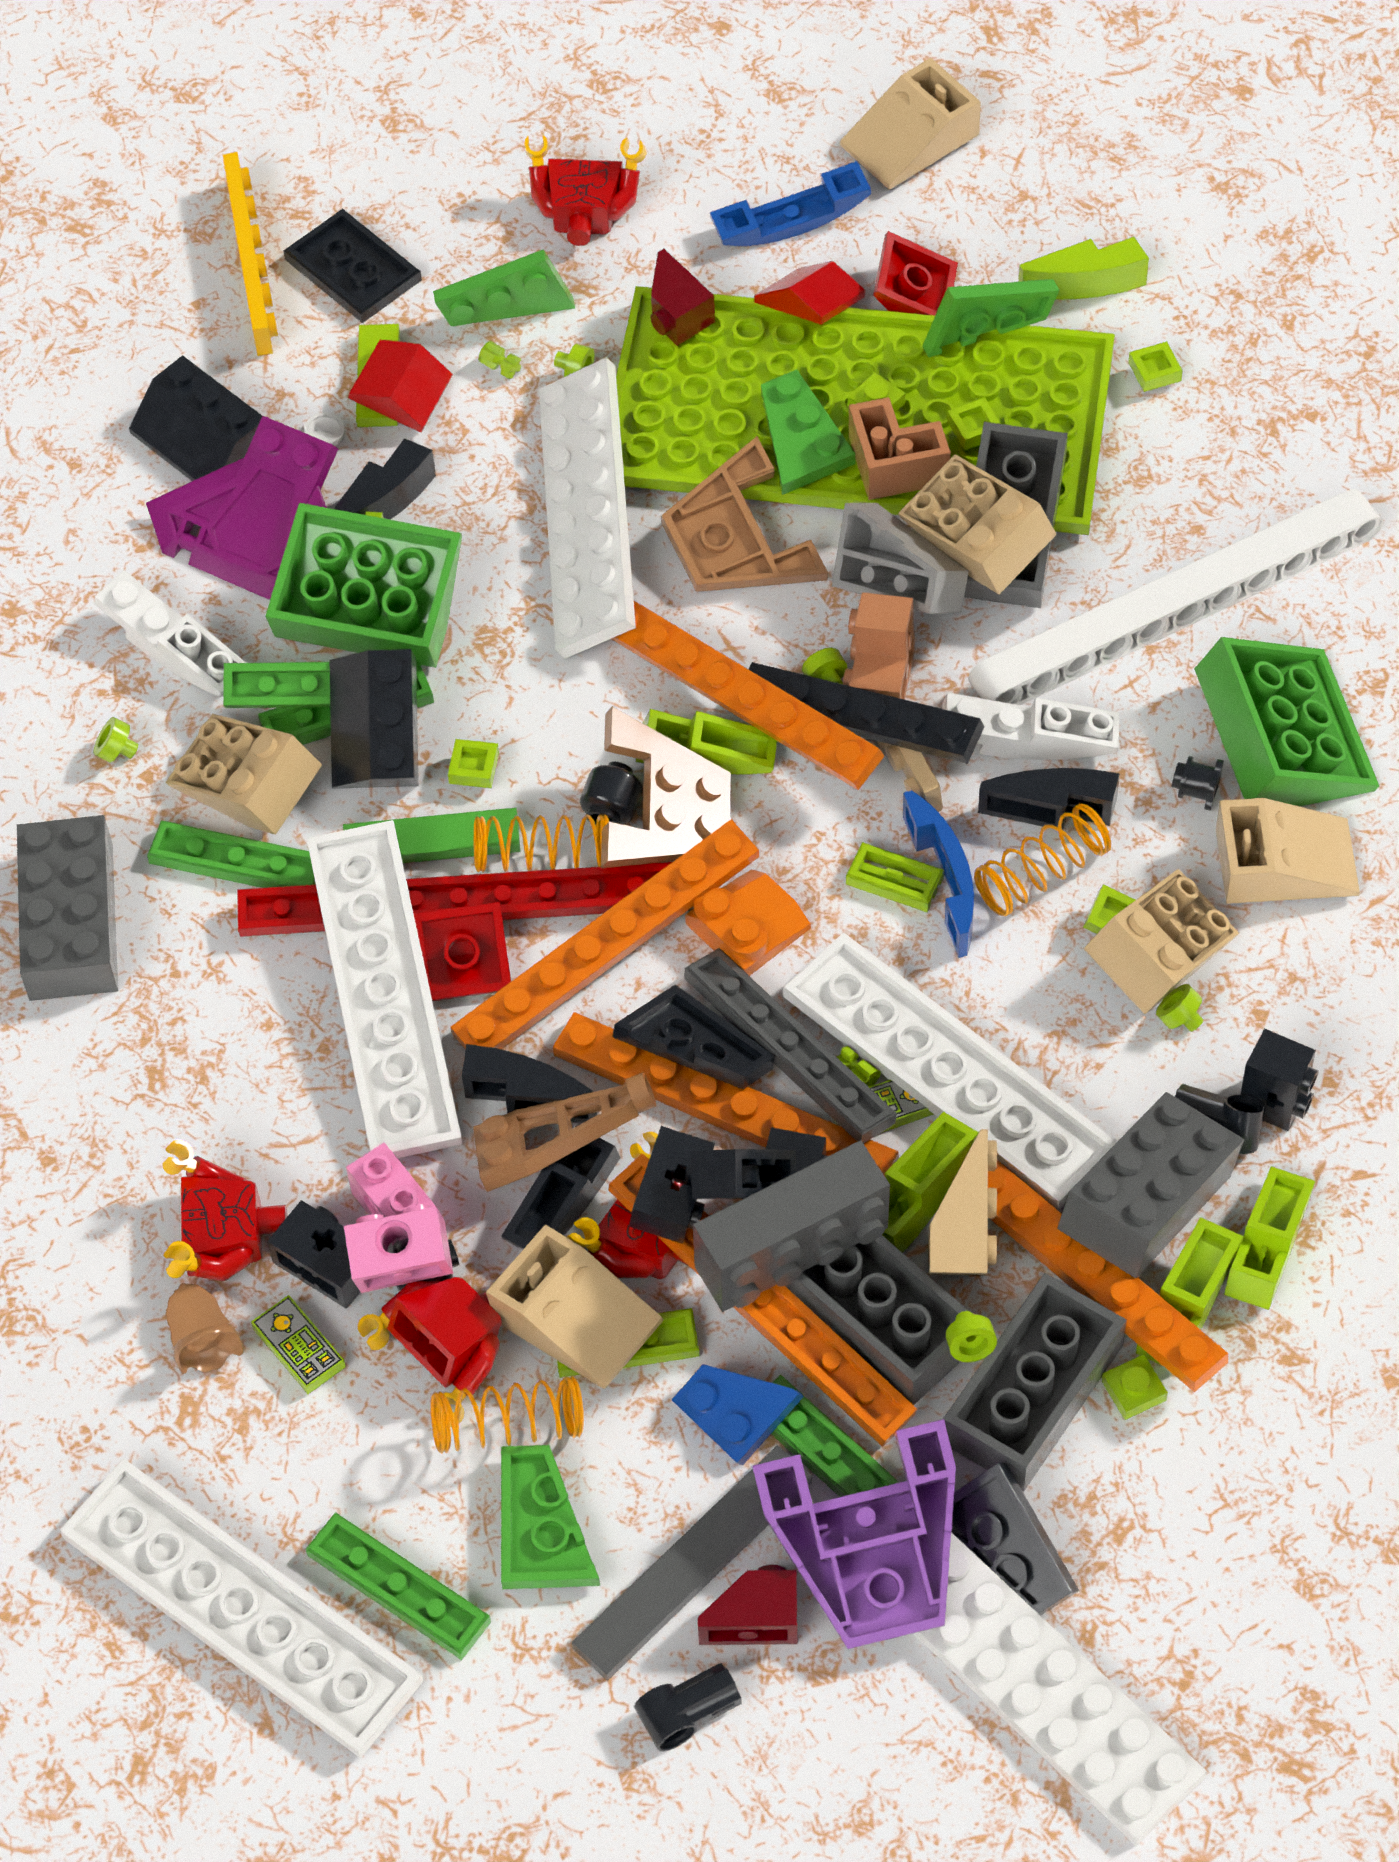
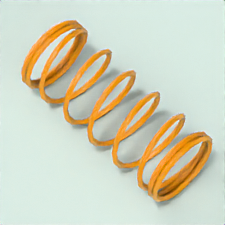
M1079 803L1073 808L1072 813H1063L1060 816L1058 827L1044 825L1041 828L1039 839L1026 836L1022 840L1020 851L1007 848L1003 852L1001 863L988 860L984 865L977 867L974 871L975 884L981 897L990 909L1004 917L1013 912L1011 894L1002 878L989 867L990 864H996L1002 868L1005 880L1014 896L1020 902L1028 903V894L1018 877L1005 866V857L1009 852H1015L1021 856L1025 871L1038 890L1047 891V882L1037 865L1024 854V845L1028 840H1034L1040 844L1042 855L1052 873L1061 880L1066 879V870L1057 854L1043 842V832L1047 828L1058 831L1061 844L1070 860L1080 868L1085 867V859L1078 845L1062 830L1061 824L1065 817H1072L1078 835L1094 854L1102 857L1111 850L1112 843L1110 833L1094 809L1086 804ZM1079 810L1085 812L1093 820L1102 835L1105 847H1103L1100 838L1092 827L1080 817ZM1084 826L1091 832L1098 845L1090 838ZM1064 837L1075 848L1080 857L1081 864L1078 863L1069 851ZM1045 849H1047L1048 852L1054 857L1062 871L1063 876H1061L1055 870L1046 854ZM1026 861L1035 869L1044 888L1037 883ZM1008 873L1021 889L1025 900L1016 892L1008 877ZM986 874L1001 892L1006 910L1001 908L994 899Z
M586 814L580 824L576 846L571 822L566 815H562L556 826L552 849L549 828L542 815H539L534 822L529 848L524 824L521 818L515 815L509 826L506 852L502 831L497 818L491 816L486 825L485 818L477 816L474 820L473 835L475 869L478 873L480 871L484 873L486 870L487 842L493 820L498 833L503 870L505 872L508 870L513 827L517 820L523 838L526 867L528 871H531L535 835L540 819L545 829L551 870L556 868L558 838L563 819L567 823L570 834L574 868H579L581 841L586 819H589L593 830L597 865L601 867L602 830L609 822L608 816L599 814L595 825L593 818Z
M573 1376L570 1378L564 1377L559 1384L555 1400L550 1386L544 1380H539L534 1386L530 1405L523 1387L519 1383L514 1382L509 1388L505 1407L496 1388L489 1385L483 1393L480 1412L474 1396L468 1389L463 1388L456 1400L455 1415H453L446 1396L441 1391L438 1393L434 1392L431 1397V1423L437 1451L443 1454V1452L448 1453L450 1450V1422L453 1430L455 1450L457 1452L460 1450L459 1410L463 1393L469 1396L479 1428L481 1447L483 1449L486 1447L484 1414L486 1397L489 1390L493 1391L498 1401L505 1427L506 1443L510 1446V1403L515 1387L520 1390L530 1420L531 1438L535 1443L537 1441L535 1402L540 1384L546 1388L553 1406L557 1438L559 1440L562 1439L560 1420L561 1394L568 1433L573 1438L576 1436L580 1438L584 1428V1410L579 1383ZM572 1399H573V1405H574V1415H573V1409H572Z

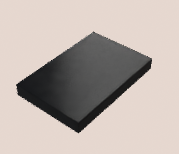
M344 209L335 213L283 250L284 258L289 264L361 323L367 321L422 281L419 269Z

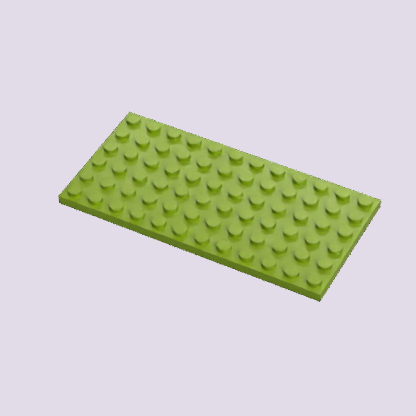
M635 287L616 374L624 484L626 487L689 493L757 436L774 467V478L741 490L744 499L844 509L845 503H878L892 515H898L920 490L868 500L856 459L855 464L782 495L771 435L768 431L761 398V384L797 369L852 448L849 440L848 395L875 372L906 393L905 404L895 412L899 429L940 421L951 452L950 459L956 454L969 463L977 465L980 445L967 450L963 449L947 422V411L984 397L1001 424L1068 433L1067 453L1054 530L1055 532L1089 535L1115 334L1031 325L1003 334L995 329L978 335L976 343L962 347L958 341L942 346V354L928 358L922 346L935 316L849 307L820 325L754 303V298L713 294L715 323L677 346L666 335H660L651 323L652 288Z

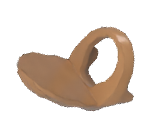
M181 1283L179 1288L169 1297L165 1314L171 1331L170 1340L174 1346V1359L180 1372L185 1374L187 1369L192 1367L207 1373L220 1369L231 1354L241 1356L244 1350L240 1335L229 1324L228 1319L220 1310L215 1297L196 1284Z

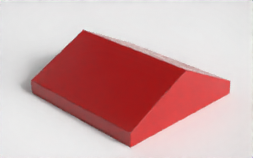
M888 231L884 236L873 296L891 312L935 316L947 288L954 287L958 262Z
M834 261L796 269L755 294L754 303L822 325L865 297V289Z
M380 339L349 392L348 399L422 433L453 374L421 344Z
M500 902L414 914L432 1001L496 993L511 982Z

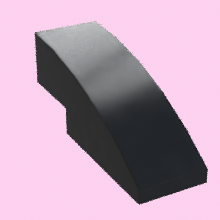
M404 438L383 467L370 461L366 464L334 509L363 515L366 512H381L384 519L391 520L409 506L436 477L433 450Z
M1050 768L1002 775L981 782L978 813L1042 827L1044 825L1058 827L1060 816L1063 813H1072L1073 808L1080 803L1094 809L1105 825L1110 826L1118 795L1120 773L1095 769ZM1079 810V815L1084 821L1093 822L1085 812ZM1067 817L1062 820V830H1064Z
M466 1044L462 1070L465 1098L506 1101L507 1113L518 1109L566 1100L570 1097L594 1092L572 1076L528 1056L498 1048ZM599 1112L573 1117L571 1122L584 1123L599 1115Z
M598 1138L543 1168L501 1235L502 1239L523 1250L544 1225L565 1236L573 1227L574 1222L579 1219L620 1160L621 1157L616 1147Z

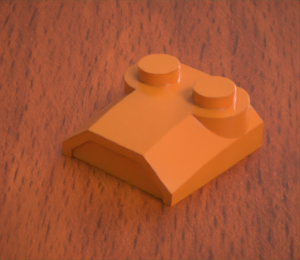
M753 869L724 887L713 888L695 900L694 908L685 915L686 925L714 951L720 948L749 976L811 929L810 922L797 902L766 873Z

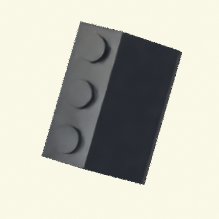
M182 355L152 379L129 427L131 435L191 481H194L244 458L262 415Z
M412 649L368 650L329 660L332 789L419 786L416 657Z

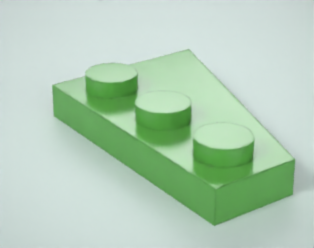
M544 249L433 291L435 304L450 326L575 309L574 298Z
M1054 279L948 287L922 347L929 358L942 354V346L959 341L963 347L976 343L978 335L995 329L1003 334L1047 319L1060 290Z
M797 369L761 384V398L768 431L771 435L782 495L855 464V452Z
M550 1445L501 1446L502 1589L600 1586L598 1573L594 1563H592L583 1533L576 1520Z

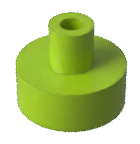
M575 344L569 354L558 351L554 359V366L565 369L564 377L593 364L595 358L594 349L581 344Z
M829 647L818 650L809 656L803 663L802 673L803 675L843 684L841 678L844 676L845 669L848 666L840 651Z
M111 717L97 737L93 754L109 763L113 762L119 754L131 759L135 755L139 744L128 739L130 733L129 724L116 717Z
M1183 984L1175 988L1161 1001L1157 1007L1156 1016L1169 1029H1174L1184 1024L1192 1032L1203 1023V1018L1196 1012L1202 1003V997L1191 985Z
M963 1311L957 1314L955 1321L946 1330L945 1337L950 1353L956 1360L961 1362H975L984 1359L994 1351L997 1345V1338L991 1321L985 1316L973 1314L970 1311Z

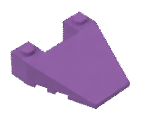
M944 1419L896 1431L895 1438L906 1481L812 1504L800 1454L752 1466L765 1520L847 1649L945 1626L956 1465Z

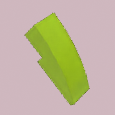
M1135 237L1101 249L1096 247L1092 239H1088L1020 264L1018 282L1054 279L1060 290L1056 300L1102 297L1145 286L1147 284L1149 257Z
M650 709L643 721V724L727 770L730 772V775L771 773L774 769L777 740L754 726L699 711L695 712L692 719H687ZM636 759L635 761L644 764V760Z
M942 1112L885 1172V1178L890 1184L888 1228L885 1229L882 1236L902 1253L917 1238L939 1209L979 1133L945 1112Z
M1272 1166L1270 1167L1246 1225L1243 1241L1231 1266L1224 1292L1225 1296L1267 1310L1270 1309L1307 1209L1315 1180Z
M1202 1217L1199 1218L1160 1290V1296L1200 1330L1222 1288L1244 1237ZM1137 1344L1136 1354L1140 1356L1145 1354L1148 1360L1161 1365Z

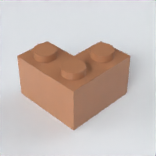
M889 397L849 405V440L855 452V459L868 500L921 490L950 460L951 452L940 421L899 429Z
M862 592L858 609H851L848 633L853 635L850 659L854 660L853 669H845L843 684L905 700L916 650L913 598Z

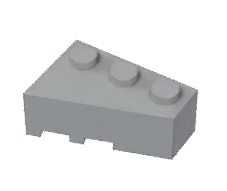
M845 503L832 581L833 587L858 594L864 592L913 598V609L929 614L962 613L968 570L878 503Z

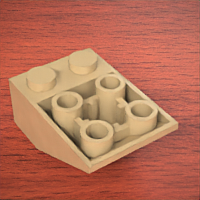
M929 58L902 74L840 140V146L890 190L978 136L980 132L981 101L937 62Z
M956 454L898 513L900 518L921 536L966 568L971 578L997 594H1000L1057 535L1040 503Z
M212 714L200 727L197 737L184 756L177 761L175 769L166 783L170 787L250 828L276 835L322 764L292 734Z
M1267 798L1220 800L1215 830L1226 904L1359 896L1360 890L1347 818Z
M1178 868L1115 915L1083 949L1136 1006L1146 1014L1231 942L1239 932L1229 923L1228 918L1221 911L1217 910L1199 891L1197 885Z
M981 1129L928 1227V1275L987 1274V1265L994 1266L997 1262V1236L988 1235V1218H995L997 1216V1188H988V1171H995L997 1169V1140H988V1129Z
M544 1225L486 1291L490 1306L502 1319L501 1326L604 1390L663 1322L662 1316L582 1246L547 1225Z

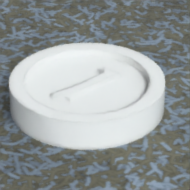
M319 413L307 420L304 426V433L337 446L345 437V427L339 416L332 413Z

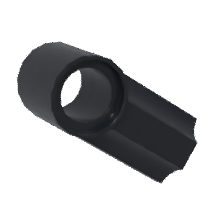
M1182 1084L1177 1089L1176 1098L1244 1139L1239 1154H1250L1257 1151L1266 1108L1264 1102L1245 1094H1233L1224 1097L1186 1084Z
M719 1663L675 1687L672 1684H663L651 1689L636 1701L634 1708L658 1751L664 1752L685 1743L695 1734L697 1727L741 1705L742 1700L730 1672L722 1663Z

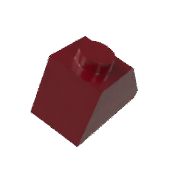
M665 249L660 250L657 253L651 291L652 314L650 319L653 327L660 335H666L678 346L715 323L714 295Z
M764 1565L759 1567L758 1570H747L698 1616L699 1645L798 1644L797 1570H787L780 1565Z

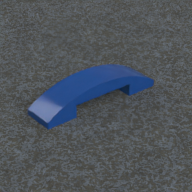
M858 161L821 173V185L751 209L746 199L709 212L722 244L725 246H753L773 243L812 231L847 213L872 194Z
M912 790L904 792L903 819L916 852L933 847L940 866L944 870V876L953 896L945 899L944 922L958 958L968 955L971 944L974 913L973 880L966 855L952 828L939 812Z

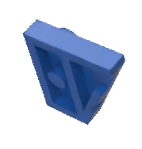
M702 1364L672 1398V1401L736 1463L743 1466L804 1396L792 1388Z

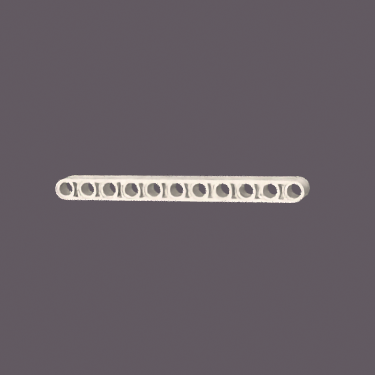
M1358 489L1347 490L986 658L971 670L968 680L982 699L1022 705L1368 542L1382 529L1383 519Z

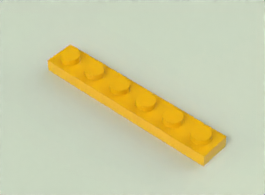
M238 152L222 154L257 356L273 354L271 337L278 336L274 312L266 313L265 307L273 306L269 282L261 283L260 278L268 277L264 253L256 254L255 252L256 248H262L259 224H250L251 219L258 218L254 196L245 195V191L252 190L248 166L240 167Z

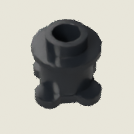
M1189 756L1186 764L1178 762L1171 787L1179 789L1178 798L1182 799L1184 795L1205 800L1204 809L1211 811L1220 784L1224 760L1217 759L1215 767L1194 762V757Z

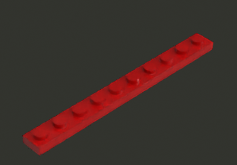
M672 862L609 868L585 867L406 879L413 914L500 902L503 920L593 915L605 913ZM316 885L237 889L238 932L240 937L325 932Z

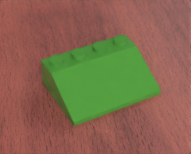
M299 503L265 616L274 637L355 653L368 650L412 649L416 657V663L420 662V665L436 668L448 626L462 534Z
M1221 637L1194 668L1244 799L1267 798L1300 807L1373 792L1379 787L1324 649Z

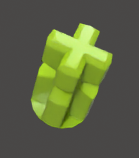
M488 341L479 353V362L492 370H496L500 366V374L508 379H512L515 372L521 370V365L519 364L521 358L512 353L505 358V349L492 341Z
M849 1046L841 1048L840 1054L836 1056L868 1087L875 1085L881 1072L864 1059L858 1063L859 1054Z

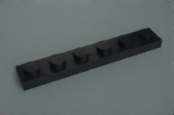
M754 662L749 667L750 671L856 735L968 764L985 727L981 719Z

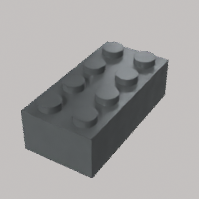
M984 422L976 467L1040 503L1054 529L1067 453L1068 433ZM1052 540L1000 594L995 593L968 575L964 597L1041 608Z
M98 815L17 824L20 975L29 1001L118 991L113 844L105 816Z
M1165 1092L1069 1191L1057 1229L1134 1278H1137L1231 1177L1244 1139L1168 1092Z
M860 1140L693 1224L695 1269L722 1312L734 1306L737 1308L745 1307L754 1302L761 1292L775 1285L780 1287L786 1286L794 1282L806 1269L818 1263L819 1265H827L838 1259L844 1250L859 1242L861 1244H868L879 1238L885 1229L888 1228L890 1184Z
M882 1235L871 1243L861 1244L859 1242L844 1250L838 1259L827 1265H819L818 1263L806 1269L794 1282L786 1285L794 1295L913 1405L961 1362L951 1355L945 1334L949 1325L955 1321L956 1315L969 1310Z
M1044 1273L997 1340L994 1351L983 1360L943 1419L951 1449L986 1470H989L998 1463L1006 1462L1021 1490L1024 1492L1101 1379L1102 1373L1108 1369L1122 1348L1127 1320Z

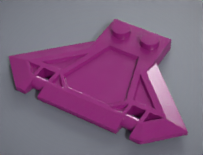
M262 416L244 458L146 502L162 553L175 558L183 548L191 552L188 565L270 600L299 503L327 508L321 488L339 448L266 416ZM194 524L201 527L198 536L190 534Z

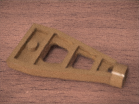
M642 1072L625 1079L626 1082L622 1086L574 1096L566 1100L518 1109L502 1116L495 1115L487 1118L481 1124L473 1126L479 1176L486 1191L489 1192L528 1177L638 1117L639 1113L655 1108L654 1094L645 1074ZM602 1111L601 1114L572 1128L571 1118ZM548 1124H558L559 1133L555 1138L535 1149L526 1150L524 1134L528 1130Z

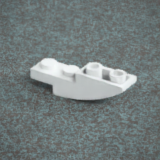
M125 570L95 596V605L126 630L127 640L175 675L219 697L223 695L224 663H246L188 614L183 617L179 616Z
M948 692L943 701V709L981 719L985 726L977 743L979 744V754L1015 759L1061 760L1116 753L1119 748V712L1035 698L1032 707Z

